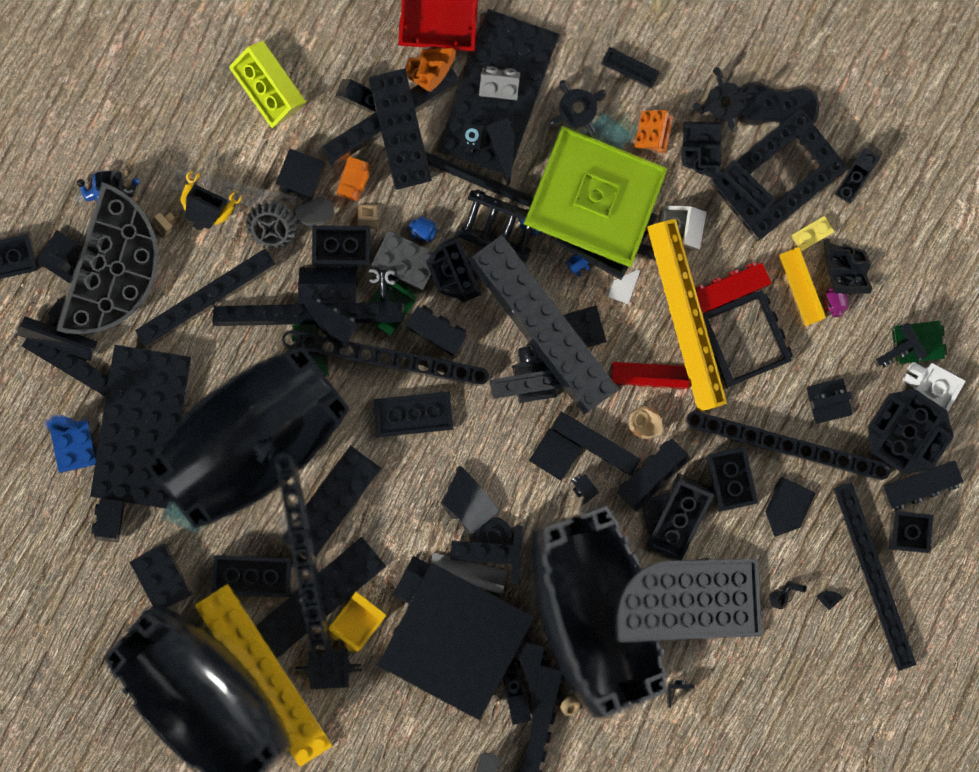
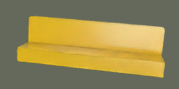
M799 246L779 254V259L805 327L824 320L826 316Z

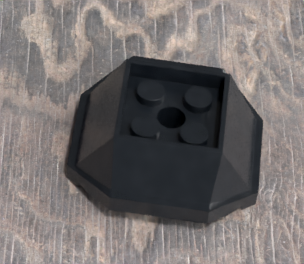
M916 389L888 394L867 425L871 453L903 475L933 469L954 438L948 411ZM906 427L912 428L913 435L911 437L905 435L904 429Z

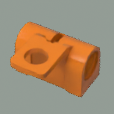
M349 156L336 192L337 195L359 201L370 176L371 164Z

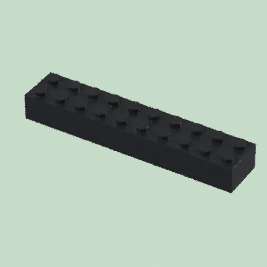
M503 235L499 236L468 260L469 264L549 370H551L552 374L583 415L618 390L617 386Z

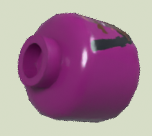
M832 288L827 290L826 294L822 297L824 311L826 314L832 315V317H841L849 309L847 294H835Z

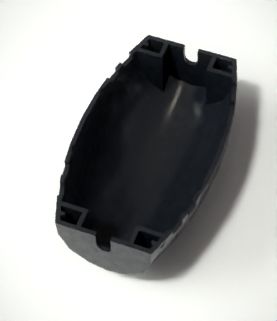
M297 347L262 360L237 373L213 389L175 424L146 464L148 471L170 496L194 529L212 524L227 516H232L274 492L280 487L276 468L277 457L285 450L294 452L300 471L317 454L322 446L328 442L330 436L350 410L349 406L333 385L322 374L323 372L304 347ZM271 436L275 438L273 445L277 448L270 460L265 458L264 462L260 463L256 461L258 456L255 455L256 451L253 449L258 440L262 441L264 438L268 439ZM282 457L284 464H291L288 457ZM285 476L286 481L292 478L291 476Z
M607 506L575 514L545 524L532 531L533 582L537 606L546 637L568 684L591 717L596 719L610 717L631 708V704L643 703L666 693L665 668H662L661 656H664V649H660L659 640L616 642L615 613L619 596L626 583L642 567L636 554L632 553L628 546L629 540L621 534L618 529L620 525Z
M159 603L141 612L126 630L127 634L121 637L104 657L114 678H119L125 688L122 689L124 694H129L135 702L133 707L155 734L191 769L196 767L201 772H269L292 747L285 727L271 701L243 664L204 629Z

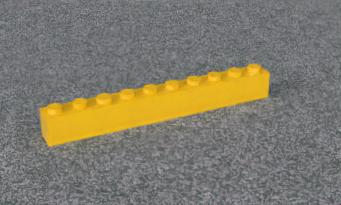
M676 219L647 226L698 412L727 404Z

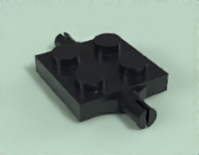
M347 648L330 649L327 657L322 660L315 659L311 654V650H309L307 666H296V670H303L296 671V675L308 674L310 689L349 688L350 673L362 672V668H354L362 667V663L350 664Z

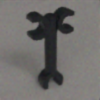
M373 267L369 272L375 273L377 277H372L370 282L376 283L380 280V302H388L387 283L393 285L398 282L397 279L390 277V274H396L397 270L392 268L386 271Z

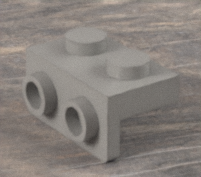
M496 67L482 68L479 96L517 100L520 72H516L514 69L497 70Z

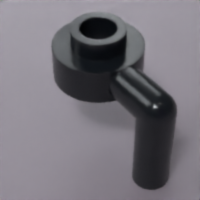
M792 581L786 582L782 589H775L771 593V606L777 609L785 608L788 603L789 591L792 589L805 593L807 586Z

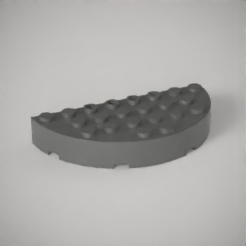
M104 182L101 183L57 323L56 330L71 334L95 333L118 325L131 316L144 302L155 280L158 265L157 242L148 218L129 196Z

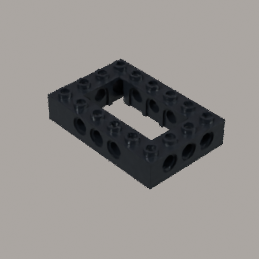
M801 108L794 111L735 159L737 163L751 174L796 137L800 141L798 142L800 146L803 145L811 155V160H815L819 165V168L808 173V177L796 183L792 190L781 195L780 199L771 205L764 214H761L720 175L726 168L708 181L755 241L765 237L848 169L843 160Z

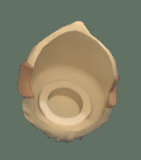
M641 406L629 414V429L637 437L651 439L662 435V418L659 412L653 408Z

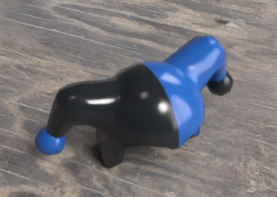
M113 170L93 173V187L89 190L85 187L83 179L77 180V185L80 187L83 198L89 202L97 199L102 182L119 189L130 198L134 196L136 187L140 184V180L134 178L132 179V185L129 188L123 185L122 173Z

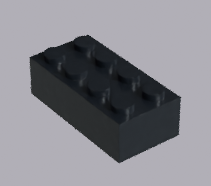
M213 555L212 593L228 584L235 595L291 597L293 559Z

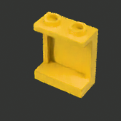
M355 592L347 605L328 627V630H330L329 635L337 641L339 639L343 640L346 643L344 647L352 653L354 651L359 652L387 615L361 594Z

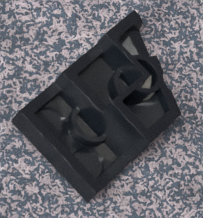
M683 122L682 166L694 169L697 173L704 174L710 178L715 177L721 172L722 122Z
M825 239V259L835 294H870L873 288L867 273L871 262L866 251L852 248L846 244L839 246L830 243V239Z
M458 466L455 477L450 482L441 505L451 519H458L467 534L472 535L498 513L499 510L473 477L462 466Z

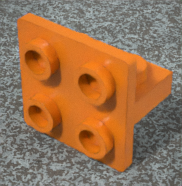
M642 111L635 148H647L658 153H666L673 116L668 115L669 111Z

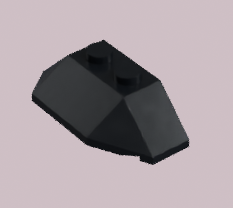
M456 236L440 243L426 261L438 291L447 296L457 298L462 302L482 295L458 237Z

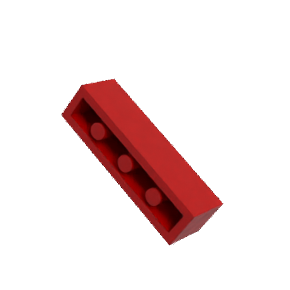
M753 262L747 265V269L740 272L737 269L729 273L730 277L725 279L719 277L712 280V284L707 287L704 284L696 287L695 290L702 315L770 286L772 283L763 263L757 264V262Z

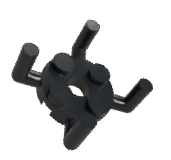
M715 67L713 73L716 76L718 85L710 90L706 105L701 106L699 103H694L693 109L697 114L710 111L717 119L728 121L729 129L735 133L738 131L736 119L743 112L746 100L757 97L758 91L751 85L748 87V92L744 93L736 84L725 83L720 68ZM726 97L732 99V103L728 107L722 106V100Z
M561 80L559 90L565 94L559 103L560 115L550 120V129H556L557 125L564 121L573 128L585 126L589 132L588 136L595 139L597 131L591 122L597 113L596 101H603L606 97V91L600 90L592 95L590 92L582 89L571 90L565 80ZM580 103L584 109L582 112L576 113L573 111V105Z

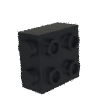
M289 148L275 184L279 187V191L289 194L292 192L297 194L296 197L301 200H313L326 163Z

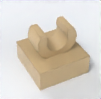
M171 212L165 217L158 213L154 217L152 225L165 238L171 232L173 227L171 224L174 222L175 217Z

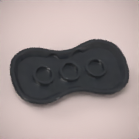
M749 82L741 87L744 93L748 92V87L751 85L758 91L757 97L746 100V106L739 116V119L748 125H761L769 122L781 123L800 108L813 124L817 121L819 99L817 94L810 88L797 86L789 89H774L760 82Z

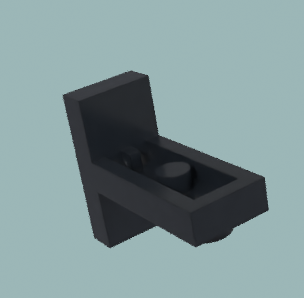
M909 323L898 328L906 342L875 359L874 363L877 367L881 365L883 368L893 363L892 359L899 355L902 358L909 354V349L912 350L917 361L928 356Z

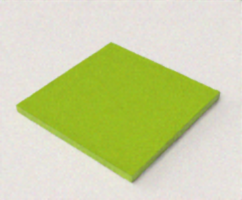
M562 126L524 225L632 267L668 168Z

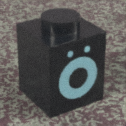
M464 123L461 149L465 153L475 154L476 151L480 152L483 126Z

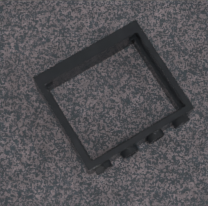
M763 290L703 314L715 362L726 388L792 361V350L789 346L786 347L784 339L786 337L782 328H778L776 323L778 322V317L775 311H771L769 304H771L770 298H768L767 293L764 294ZM758 300L782 359L733 379L709 319Z

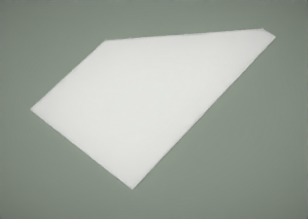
M636 270L623 276L622 280H614L608 297L629 304L641 270Z

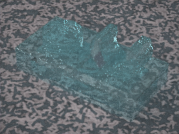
M604 112L593 123L598 134L614 147L621 150L632 138L629 132Z
M169 500L162 519L198 533L200 527L194 529L174 502Z

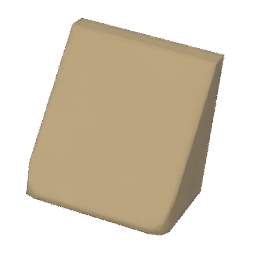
M358 205V226H370L371 229L377 228L378 205Z

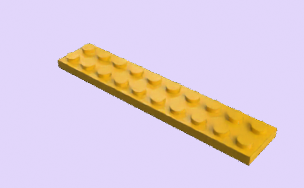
M226 584L196 603L194 606L216 640L224 645L243 664L271 701L292 743L289 752L299 767L330 749L333 745L230 586Z

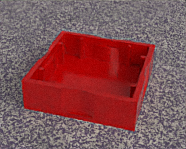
M402 0L398 46L442 47L445 49L453 48L454 50L474 51L478 0Z

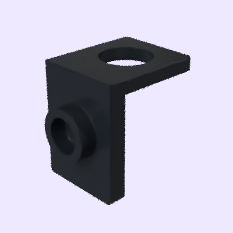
M675 680V684H667V707L671 708V689H695V685L686 684V680Z

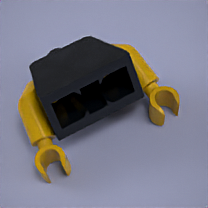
M193 171L188 172L186 175L188 183L185 184L180 198L186 211L185 217L194 222L193 226L197 230L210 229L213 224L219 225L225 222L234 210L233 206L241 201L242 195L238 200H235L233 195L236 191H233L229 197L230 202L227 203V199L196 184L193 186L194 182L200 179V173H197L195 179L191 177Z

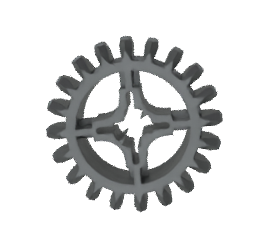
M266 200L262 204L258 202L247 215V234H251V240H257L256 245L263 244V249L266 246H269L270 250L274 246L278 250L281 246L286 247L288 243L293 241V237L297 233L298 225L295 223L297 219L295 216H292L293 210L287 211V205L282 207L281 202L274 204L273 200L269 204Z

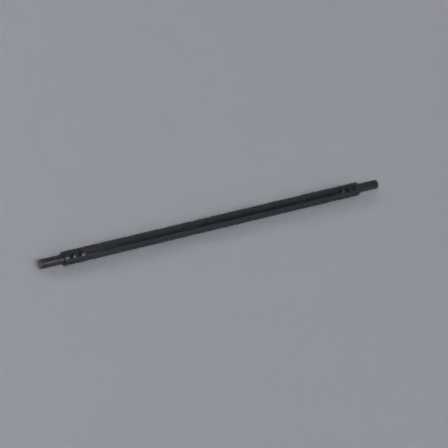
M425 151L428 165L530 208L534 199L533 196ZM642 243L637 253L656 261L653 248Z

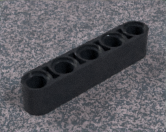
M561 411L551 426V429L630 476H632L641 461L634 454Z

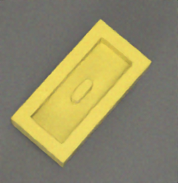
M823 216L792 234L791 237L802 252L834 233V230L826 217Z

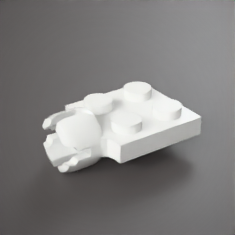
M932 362L927 368L917 363H912L907 369L916 374V376L914 377L906 372L903 376L905 384L913 387L947 411L950 410L965 383V380Z

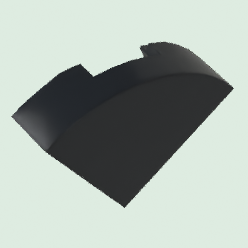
M824 591L816 595L828 610L832 609L844 598L832 591Z

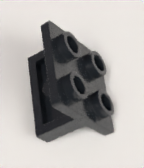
M843 378L806 388L815 424L853 414L849 401L852 399L850 391L847 392Z

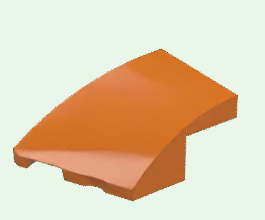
M453 48L422 49L419 57L408 58L405 68L408 79L427 91H432L446 76L453 63L456 51Z

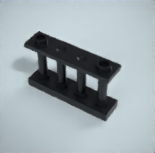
M471 190L467 199L473 201L466 223H460L455 237L457 236L463 240L486 247L498 238L491 233L498 211L506 213L509 217L502 235L519 258L527 263L532 250L527 247L533 228L525 226L522 238L518 244L511 242L509 237L516 218L525 221L529 210L488 196L481 190ZM480 204L491 208L485 228L482 231L473 226Z

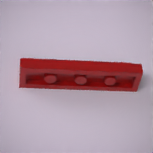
M628 362L612 363L611 380L615 385L689 389L688 373L685 366Z

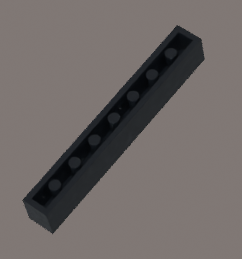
M450 67L441 83L432 91H427L419 85L410 89L416 113L458 86L460 79L452 67ZM377 113L371 114L323 146L322 152L332 167L382 135Z
M264 248L135 331L144 346L150 348L269 273L277 266L266 248Z

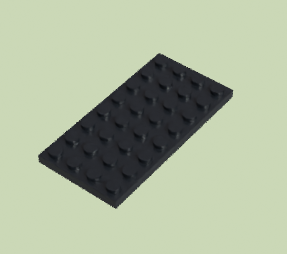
M488 9L475 44V50L471 55L437 152L502 174L486 135V126L508 118L509 122L513 121L516 128L512 160L513 167L560 34ZM496 67L497 70L514 69L516 72H520L517 100L479 96L482 68ZM464 123L483 126L480 152L476 151L475 154H469L461 149Z
M114 345L90 497L167 509L169 495L148 471L146 464L159 444L182 418L191 362L190 356Z

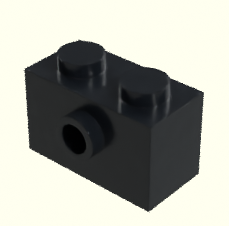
M100 499L99 504L95 505L94 514L97 515L96 523L92 524L91 534H94L96 540L119 543L125 509L123 501Z

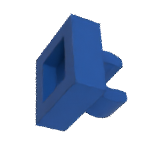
M573 255L564 262L579 277L582 276L579 270L583 267L587 271L590 270L587 265L589 262L577 255Z

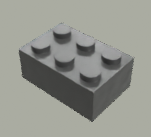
M388 231L371 265L372 268L377 267L380 270L386 271L392 268L396 269L397 273L390 274V276L424 292L432 276L426 261L433 252Z

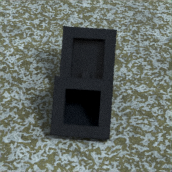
M413 556L393 596L410 604L430 564Z

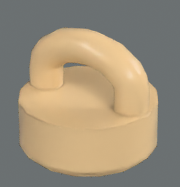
M570 695L560 701L559 708L565 716H572L580 709V703L574 696Z

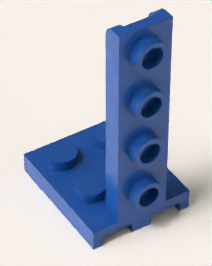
M55 415L50 417L51 420L45 421L46 427L51 433L59 473L95 466L96 454L88 420L77 422L72 420V418Z

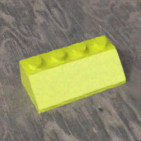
M264 41L248 46L229 66L271 128L276 127L295 114L306 103Z

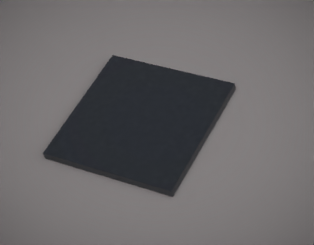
M431 563L377 666L480 721L534 617L444 568Z

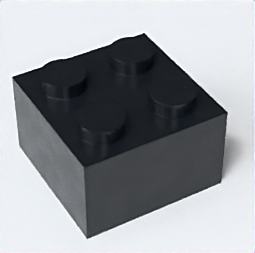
M891 511L888 550L931 553L934 515Z

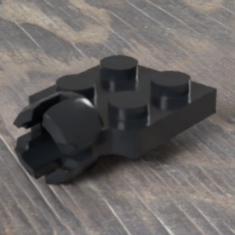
M524 346L518 349L519 363L512 366L514 376L549 370L532 346ZM556 389L517 395L519 404L557 397Z

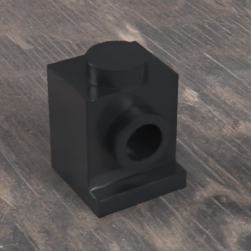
M579 474L571 480L575 486L572 490L579 498H584L581 501L583 504L599 493L586 474L583 476Z

